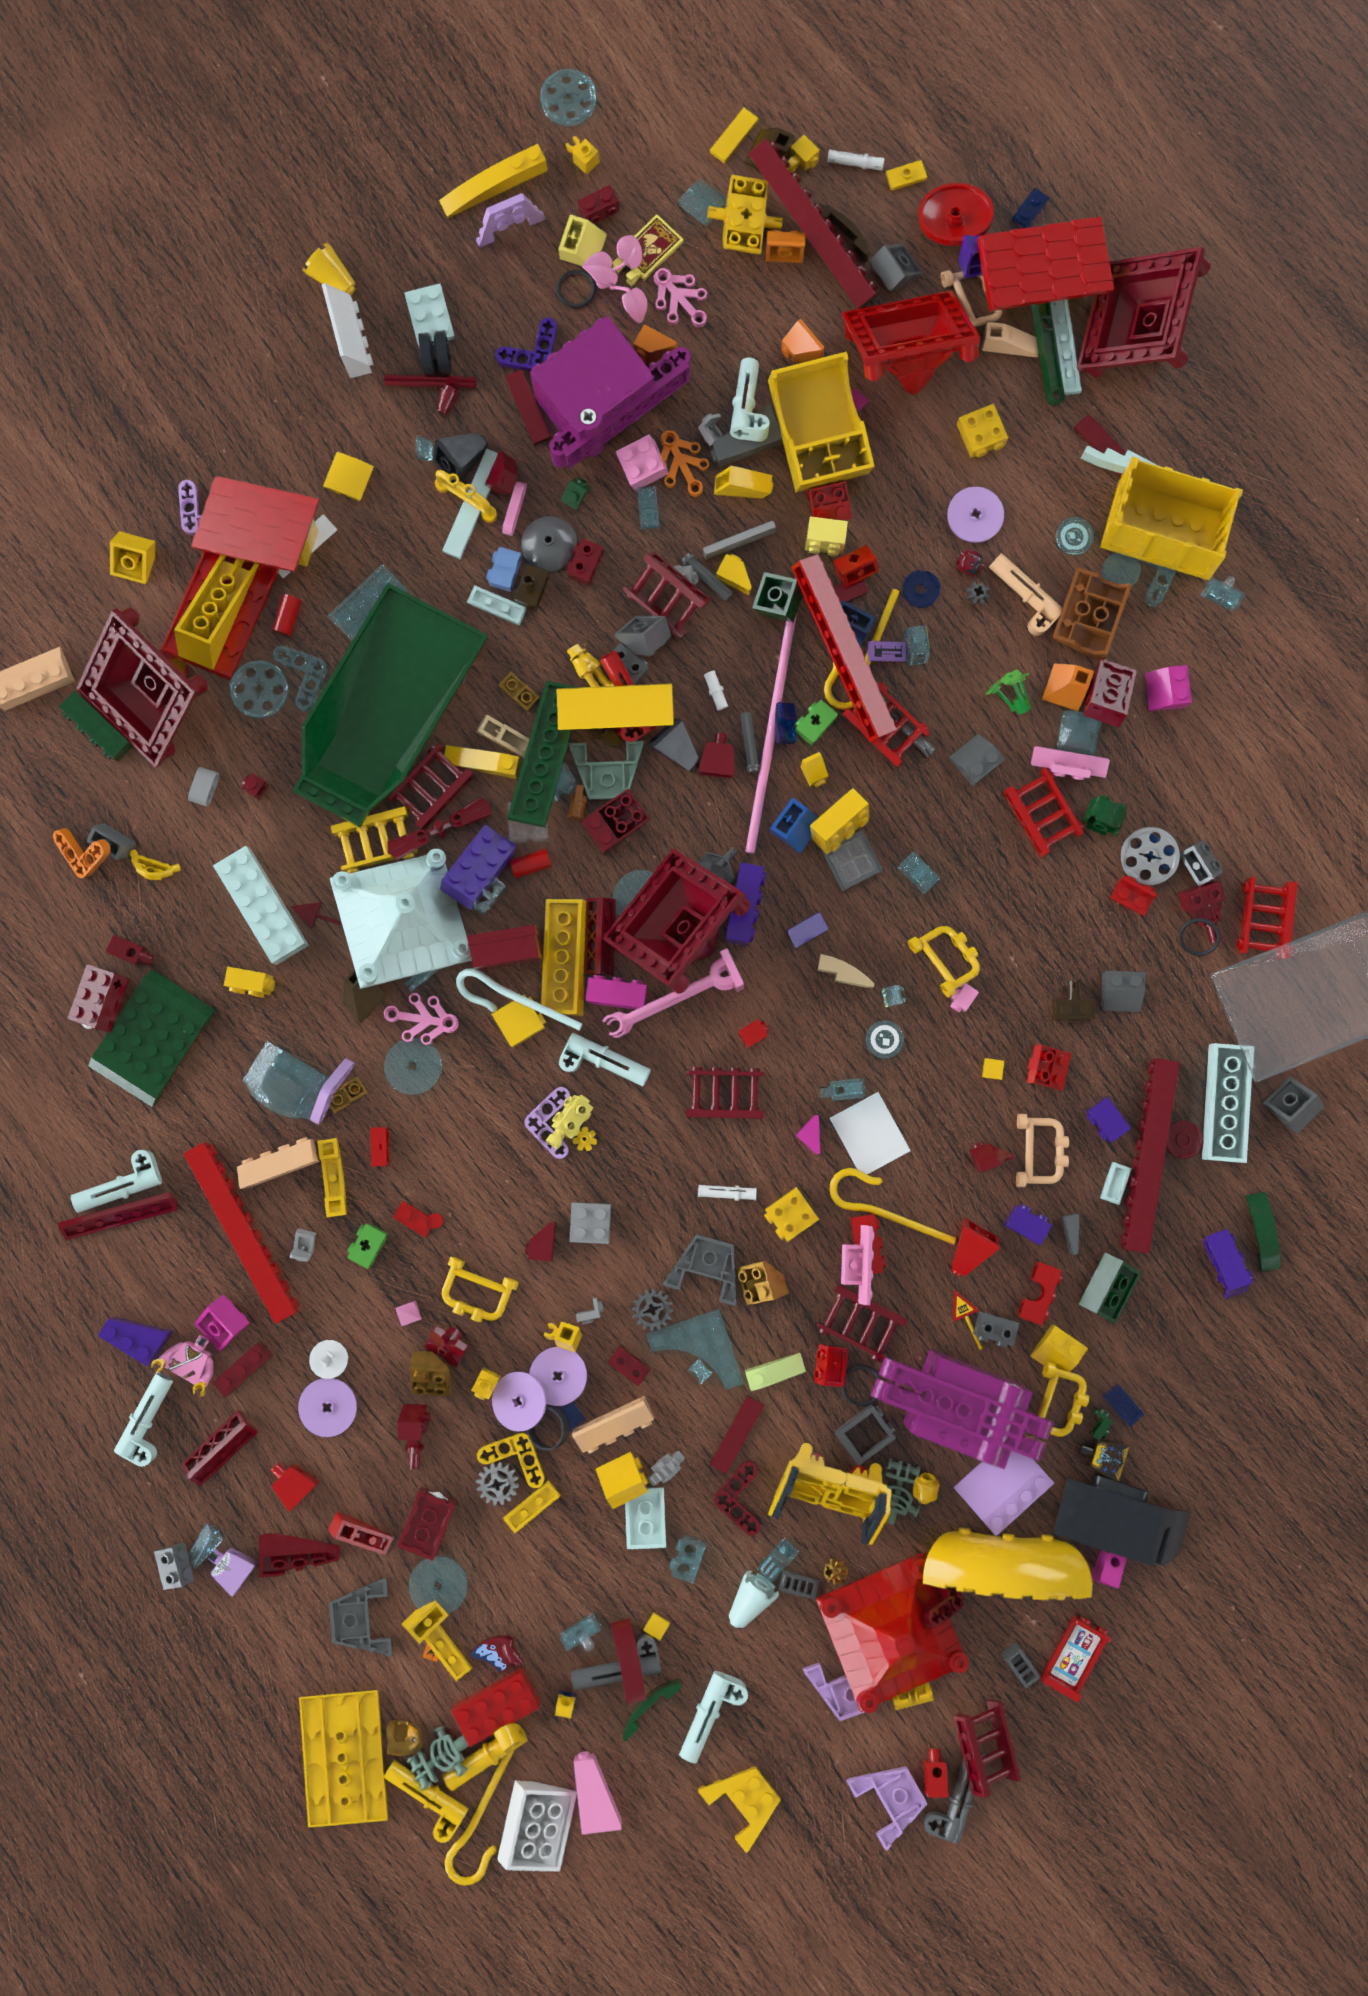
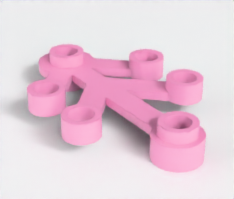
M665 268L657 270L654 274V282L658 286V298L655 301L656 309L658 311L666 309V300L664 298L667 288L671 293L670 312L667 315L668 323L670 325L678 323L677 307L679 302L692 317V324L698 328L703 327L706 324L705 312L696 310L685 297L696 298L699 302H703L707 298L706 290L703 288L698 290L677 288L673 284L682 283L685 287L692 288L695 285V278L691 274L686 276L672 275ZM665 277L666 280L661 281L660 278ZM691 279L693 282L687 283L686 280ZM703 293L704 297H699L698 294ZM659 302L664 303L662 307L658 306L657 304ZM671 316H675V317H676V319L673 320V321L670 320L669 318H670ZM700 318L702 322L698 323L696 319Z
M417 993L410 994L409 1002L415 1005L421 1015L400 1012L395 1006H388L384 1010V1017L389 1022H395L399 1019L419 1023L402 1033V1039L407 1043L412 1042L414 1036L428 1026L436 1025L438 1027L429 1034L425 1033L421 1036V1042L428 1046L432 1044L434 1038L443 1032L452 1033L456 1031L459 1025L456 1016L446 1014L436 996L428 998V1005L435 1009L440 1018L430 1015ZM413 996L418 997L417 1002L411 1001ZM436 999L437 1004L431 1005L430 1001ZM392 1011L396 1012V1016L394 1018L389 1017V1014ZM447 1021H452L451 1027L446 1026ZM410 1033L411 1038L406 1040L404 1038L405 1034ZM429 1036L430 1041L425 1043L423 1041L424 1037Z

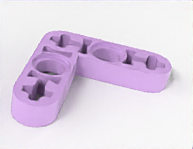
M183 480L178 488L181 526L186 534L193 536L196 534L202 516L199 515L198 490L191 480ZM188 485L192 488L189 490V496L191 498H188V495L184 490L187 489ZM188 503L194 504V509L191 512L185 511V506ZM188 517H191V521L195 525L192 526V530H190L187 527L190 525V520Z
M345 1058L324 1083L310 1117L312 1122L319 1125L323 1121L333 1094L348 1077L355 1062Z
M564 1087L556 1088L525 1118L526 1128L558 1159L568 1155L569 1148L563 1140L561 1141L565 1147L563 1149L565 1153L557 1155L555 1153L557 1149L554 1147L550 1149L548 1147L549 1144L542 1140L541 1135L546 1130L552 1134L554 1132L546 1122L564 1106L565 1100L560 1099L557 1102L560 1105L556 1107L549 1099L553 1097L555 1100L558 1097V1091H565L566 1099L570 1097V1092ZM546 1103L551 1104L553 1107L552 1113L548 1115L542 1111V1107ZM530 1118H538L537 1124L540 1127L542 1124L546 1126L539 1131L538 1135L535 1133L538 1129L535 1126H529Z

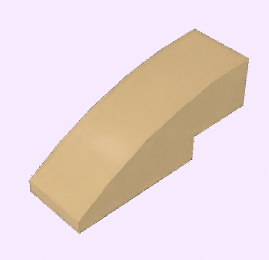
M484 715L475 732L524 758L529 738L489 715Z
M820 955L817 971L836 974L834 982L871 989L874 987V983L852 965L831 956Z

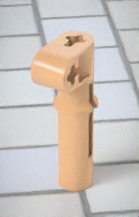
M1002 553L989 566L997 576L1023 598V602H1028L1038 611L1029 621L1028 631L1034 636L1042 635L1060 616L1062 607L1040 588L1039 583L1033 582ZM1044 617L1046 620L1040 627H1037V623Z

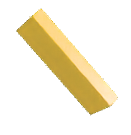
M743 108L710 149V153L725 164L757 124L759 118L746 108Z
M548 1480L506 1514L503 1519L511 1530L516 1533L561 1495Z
M440 1624L424 1639L456 1682L473 1668Z

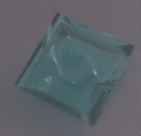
M1063 711L1057 750L1094 756L1101 721L1083 716V712Z

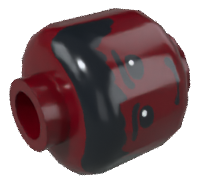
M970 548L966 551L962 550L956 562L958 571L970 577H974L976 573L981 574L985 563L982 562L984 556Z

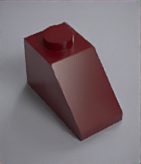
M499 451L484 485L498 494H511L518 479L515 460L504 452Z
M555 1221L550 1222L531 1238L530 1243H526L525 1255H528V1259L553 1260Z

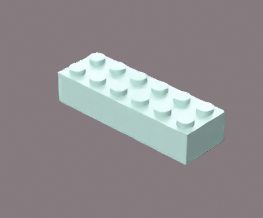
M244 846L213 865L272 964L278 965L309 946L249 847Z
M1209 1044L1202 1160L1247 1163L1254 1046Z

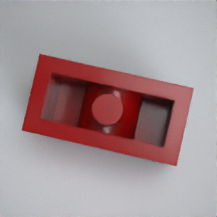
M868 545L833 560L836 575L845 588L879 572L877 558Z
M757 1019L740 1029L738 1035L746 1048L749 1049L767 1038L769 1029L764 1021L760 1022Z

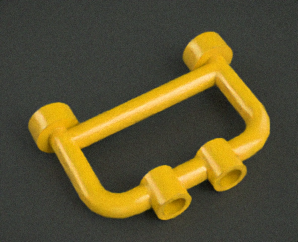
M442 470L436 471L435 486L439 492H452L481 511L482 517L487 523H492L497 519L496 509L490 505L486 498L475 491L472 484L465 485L459 481L456 474H448ZM453 479L457 480L455 483H451Z
M940 926L919 939L916 937L908 940V945L915 954L924 950L945 978L946 982L940 986L945 996L949 998L956 994L955 989L978 975L980 964L976 957L979 955L973 946L968 948L965 945L967 938L963 932L957 934L951 927ZM940 934H948L955 947L959 948L962 952L964 959L972 965V970L957 980L953 978L927 943Z
M450 1256L448 1265L451 1267L442 1288V1298L447 1305L453 1307L452 1312L462 1316L464 1312L472 1314L471 1319L477 1322H482V1319L493 1321L500 1318L504 1313L512 1289L516 1290L519 1282L508 1277H504L502 1284L463 1270L465 1261ZM457 1275L501 1292L502 1296L496 1311L488 1313L483 1309L452 1299L449 1292L455 1276Z
M1047 1361L1044 1364L1042 1375L1043 1377L1050 1378L1038 1416L1046 1417L1059 1377L1079 1384L1078 1392L1074 1395L1072 1410L1069 1411L1066 1426L1062 1429L1052 1427L1050 1433L1054 1436L1063 1437L1072 1432L1075 1424L1080 1425L1082 1422L1083 1414L1079 1413L1081 1406L1086 1407L1089 1402V1395H1086L1087 1384L1082 1376L1058 1369L1055 1363Z

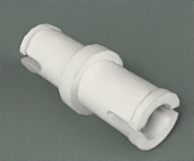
M711 671L704 674V677L710 689L709 695H712L717 711L727 708L728 704L722 692L724 690L723 686H720L715 674L716 672Z

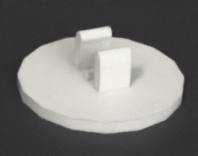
M325 1340L313 1348L309 1363L312 1371L317 1376L323 1379H333L345 1371L348 1364V1354L341 1343L334 1340Z

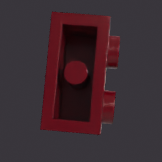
M611 185L577 201L578 212L581 218L589 220L593 224L620 211L619 200Z
M582 538L581 542L577 543L573 553L575 556L573 561L569 560L566 571H568L570 579L590 586L604 554L603 546Z

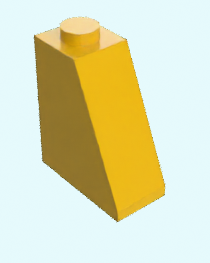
M730 466L715 476V495L763 499L771 494L773 490L772 475Z

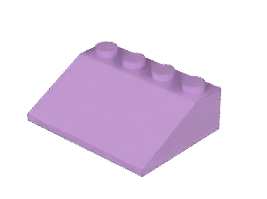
M1011 1451L1005 1469L982 1461L955 1485L954 1489L997 1536L1048 1490L1054 1482L1032 1458Z

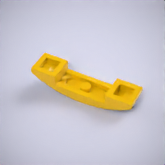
M333 1138L317 1141L326 1196L324 1198L326 1217L347 1215L345 1182L338 1140Z

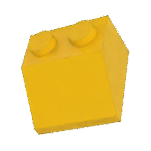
M119 531L110 541V575L147 584L155 559V541Z
M1051 1324L1030 1356L1042 1365L1048 1361L1055 1363L1056 1368L1070 1372L1079 1363L1088 1348L1057 1326Z

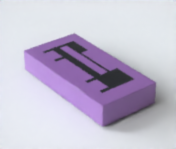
M869 641L868 661L905 662L906 642Z

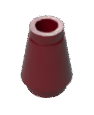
M444 385L440 391L436 411L447 415L458 398V390Z

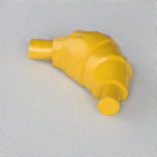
M136 850L129 852L136 872L148 880H161L181 870L179 864L170 866L167 863H161L160 861L146 858L143 855L139 856Z

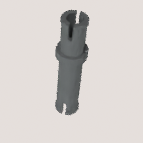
M897 709L890 715L895 723L902 717ZM907 722L900 730L909 737L916 729ZM922 733L912 745L914 747L917 746L928 758L935 752L936 748L924 738L925 735Z

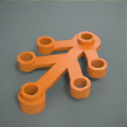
M665 431L661 435L660 442L663 446L661 456L666 468V460L670 450L674 456L669 474L664 479L665 486L667 488L675 486V477L680 467L688 483V493L693 497L700 496L703 491V485L699 480L694 479L687 464L697 466L700 471L704 472L709 468V461L705 458L699 459L683 454L678 448L688 449L692 455H698L701 450L700 444L679 439L678 434L674 431ZM668 438L673 439V442L667 443L666 440ZM693 446L698 447V450L693 451L691 448ZM704 462L707 466L701 467L700 464ZM672 479L674 482L672 484H668L667 480ZM697 487L699 490L697 492H693L692 488Z

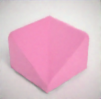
M416 1301L395 1308L401 1326L422 1319Z

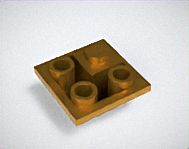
M766 1261L736 1268L746 1305L774 1300L789 1294L784 1275Z
M413 1351L409 1369L412 1394L450 1396L449 1368L433 1352Z

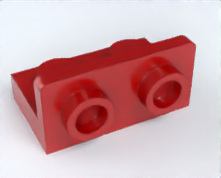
M1123 876L1119 879L1110 899L1145 916L1153 899L1158 894L1154 892L1152 887L1138 884L1135 878Z
M819 1344L816 1353L817 1364L814 1371L815 1383L823 1386L844 1387L849 1348Z

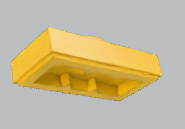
M922 160L886 171L891 191L927 180Z

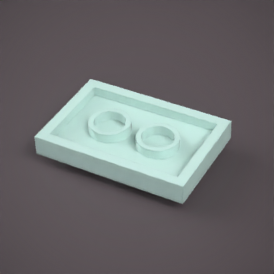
M440 283L404 293L418 346V333L429 332L433 344L435 331L445 330L448 341L455 339Z
M647 1487V1493L625 1503L627 1549L666 1548L664 1487Z

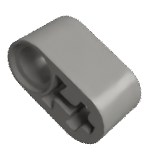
M199 767L191 785L188 800L208 807L219 780V773Z

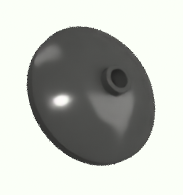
M546 516L536 519L525 529L521 540V548L526 561L531 566L551 573L566 568L569 560L573 561L575 556L573 552L578 541L575 531L570 524L561 518ZM547 538L552 539L550 543L545 542Z

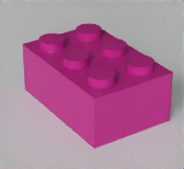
M593 975V978H588L586 1002L589 1004L636 1010L645 1006L647 985H644L643 981L632 980L631 983H627L623 978L613 977L612 980H606L605 976Z

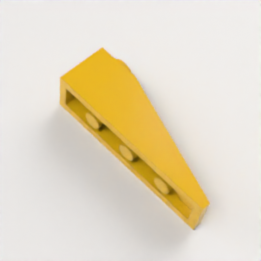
M448 745L444 755L456 767L517 779L521 763L520 758L514 755Z

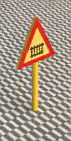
M954 1289L953 1322L965 1317L973 1334L974 1327L968 1315L980 1310ZM973 1334L979 1350H982L983 1347L977 1339L978 1336Z

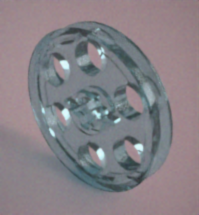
M562 69L551 74L542 85L540 94L541 105L546 116L553 122L563 126H574L587 120L593 113L596 106V91L591 79L583 72L575 69ZM565 76L571 78V81L567 84L561 82V79ZM581 83H586L588 85V88L586 90H580L578 88V85ZM549 87H554L556 92L551 95L546 90ZM566 95H570L571 100H567ZM584 100L591 103L587 108L582 107L580 104ZM557 105L559 109L556 112H551L549 107ZM573 111L576 113V116L569 119L566 117V113Z
M251 661L241 666L233 675L230 684V694L234 704L241 712L253 718H266L276 714L284 706L288 697V683L284 674L272 663ZM249 668L256 670L254 677L249 678L246 676V671ZM268 669L275 671V675L271 679L265 677V672ZM240 683L244 684L245 691L237 693L235 690L236 686ZM259 685H261V687L264 690L260 691V694L258 695V692L255 690V688H258ZM276 686L283 687L281 695L273 693V689ZM247 700H251L254 703L253 708L250 710L244 709V703ZM266 701L272 702L273 705L269 711L263 710L262 707Z

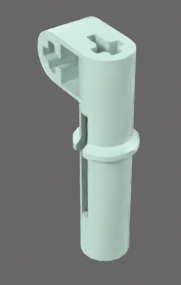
M744 358L740 364L736 396L732 400L734 409L730 434L737 439L761 442L768 437L770 422L765 415L752 413L756 406L754 397L759 370V362L754 358ZM745 385H748L745 409H743L742 402L744 396Z
M575 1033L571 1034L559 1059V1066L566 1072H575L582 1060L585 1059L594 1063L597 1068L607 1069L642 1087L645 1085L651 1072L650 1068L609 1050V1046L603 1047ZM593 1050L629 1067V1070L618 1067L590 1052ZM568 1051L580 1056L578 1060L572 1058L574 1065H569L567 1068L565 1061L566 1059H571L570 1056L566 1055Z
M147 1150L134 1152L131 1157V1163L135 1173L124 1177L117 1176V1179L72 1194L71 1201L75 1211L79 1213L122 1197L127 1199L131 1194L162 1184V1178L153 1153ZM142 1156L147 1159L144 1163H140ZM145 1164H151V1168L142 1171L140 1170V1168L144 1167ZM133 1182H134V1185H131V1186H128V1187L119 1189V1190H117V1191H114V1192H111V1193H108V1194L99 1196V1197H97V1198H96V1196H95V1195H98V1194H101V1193H104V1192H107V1191L113 1190V1189H115V1188H118V1187H121V1186H125V1185H127V1184H130V1183H133Z
M160 1372L154 1375L137 1409L130 1415V1422L114 1449L116 1454L137 1466L148 1465L157 1455L155 1446L142 1438L147 1429L152 1427V1420L174 1381L167 1374ZM140 1446V1449L138 1450L139 1454L134 1455L137 1447Z
M714 1671L701 1703L697 1704L696 1708L698 1711L679 1753L684 1760L697 1763L715 1719L719 1718V1709L723 1700L734 1705H742L746 1702L748 1692L742 1680L720 1671ZM731 1684L733 1690L730 1688L727 1694V1690L729 1688V1685Z

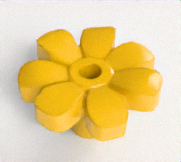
M583 1127L582 1132L579 1131L576 1135L577 1137L573 1138V1144H578L577 1149L580 1151L584 1147L586 1151L592 1150L591 1144H597V1139L593 1138L596 1135L595 1131L591 1130L588 1132V1127Z

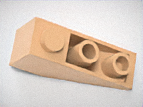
M987 322L983 334L982 351L1038 358L1039 352L1035 336L1007 324Z

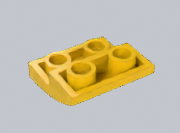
M336 452L323 487L359 502L374 466L346 454Z

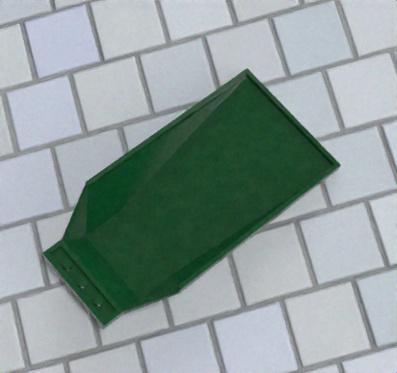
M387 583L302 724V775L293 788V793L361 828L369 813L405 781L487 641L488 635Z

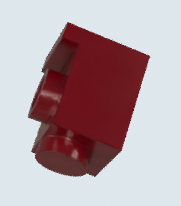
M251 773L250 776H246L243 780L241 789L257 800H260L269 784Z

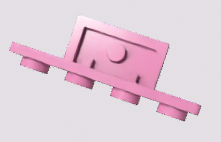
M1039 746L1034 747L1031 765L1050 768L1051 772H1054L1056 776L1065 777V774L1073 775L1072 778L1084 780V777L1090 778V775L1105 778L1110 762L1108 758Z
M861 1225L860 1245L842 1244L841 1284L859 1285L858 1303L862 1305H870L872 1299L871 1281L873 1279V1271L871 1266L874 1258L872 1250L874 1231L872 1226Z

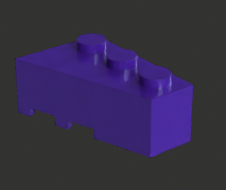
M964 235L958 261L965 279L983 275L977 243L979 236Z
M1228 1229L1206 1236L1203 1243L1211 1264L1215 1266L1219 1275L1216 1276L1217 1280L1223 1283L1226 1293H1223L1224 1299L1247 1292L1252 1284L1253 1276L1250 1270L1245 1268L1243 1263L1245 1262L1244 1256L1241 1251L1238 1252L1235 1246L1236 1239L1234 1235L1230 1234Z
M113 1317L106 1321L98 1336L145 1366H149L157 1359L174 1330L162 1329L152 1325Z

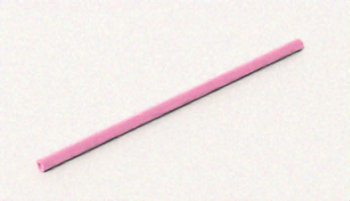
M796 618L794 623L786 621L745 850L746 853L755 854Z

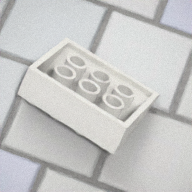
M326 283L322 284L339 353L350 378L372 373L370 367L373 365L371 354L366 352V348L369 347L366 336L362 337L361 333L364 330L361 318H357L356 314L359 313L357 301L353 302L351 295Z
M515 1781L497 1859L506 1870L560 1871L577 1792L533 1781Z

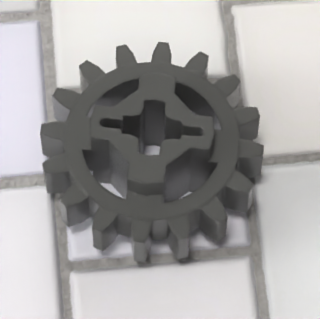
M646 1289L644 1296L640 1293L638 1294L639 1301H633L637 1304L636 1307L632 1308L633 1311H636L633 1318L639 1319L636 1323L637 1325L644 1324V1330L648 1326H650V1331H653L655 1326L658 1330H661V1324L667 1326L666 1320H672L669 1313L674 1312V1310L670 1309L669 1306L673 1302H667L669 1295L663 1297L662 1290L656 1294L655 1289H652V1293H649ZM653 1297L660 1298L663 1303L658 1304L654 1302ZM645 1300L646 1306L640 1311L641 1304ZM650 1305L654 1307L661 1306V1308L655 1311L656 1315L645 1313L651 1309ZM666 1309L665 1316L660 1320L661 1311ZM648 1316L652 1318L653 1323L645 1321L643 1317Z

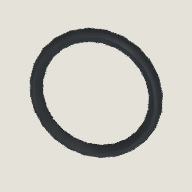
M570 270L564 273L558 280L556 292L564 305L571 308H581L592 301L596 292V286L593 278L585 271ZM582 274L589 279L592 292L585 302L572 304L562 297L560 286L567 276Z
M1205 918L1189 920L1181 927L1179 932V942L1182 948L1196 956L1212 953L1218 947L1221 939L1220 931L1215 923ZM1195 922H1204L1212 926L1217 936L1213 947L1203 952L1189 949L1183 941V933L1187 926Z
M866 1365L851 1367L846 1371L845 1375L846 1381L851 1372L857 1369H865L873 1373L876 1379H881L873 1368ZM845 1384L844 1387H841L845 1399L855 1406H868L877 1400V1398L873 1397L867 1402H856L846 1393Z

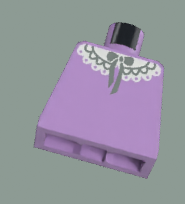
M234 1548L228 1549L224 1555L214 1549L208 1557L210 1561L216 1564L211 1575L232 1597L237 1593L259 1562Z

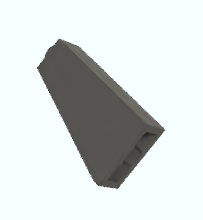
M771 404L756 412V414L765 415L769 419L768 437L764 441L757 442L734 438L728 432L713 443V451H710L713 462L717 461L718 466L721 467L781 446L783 440Z

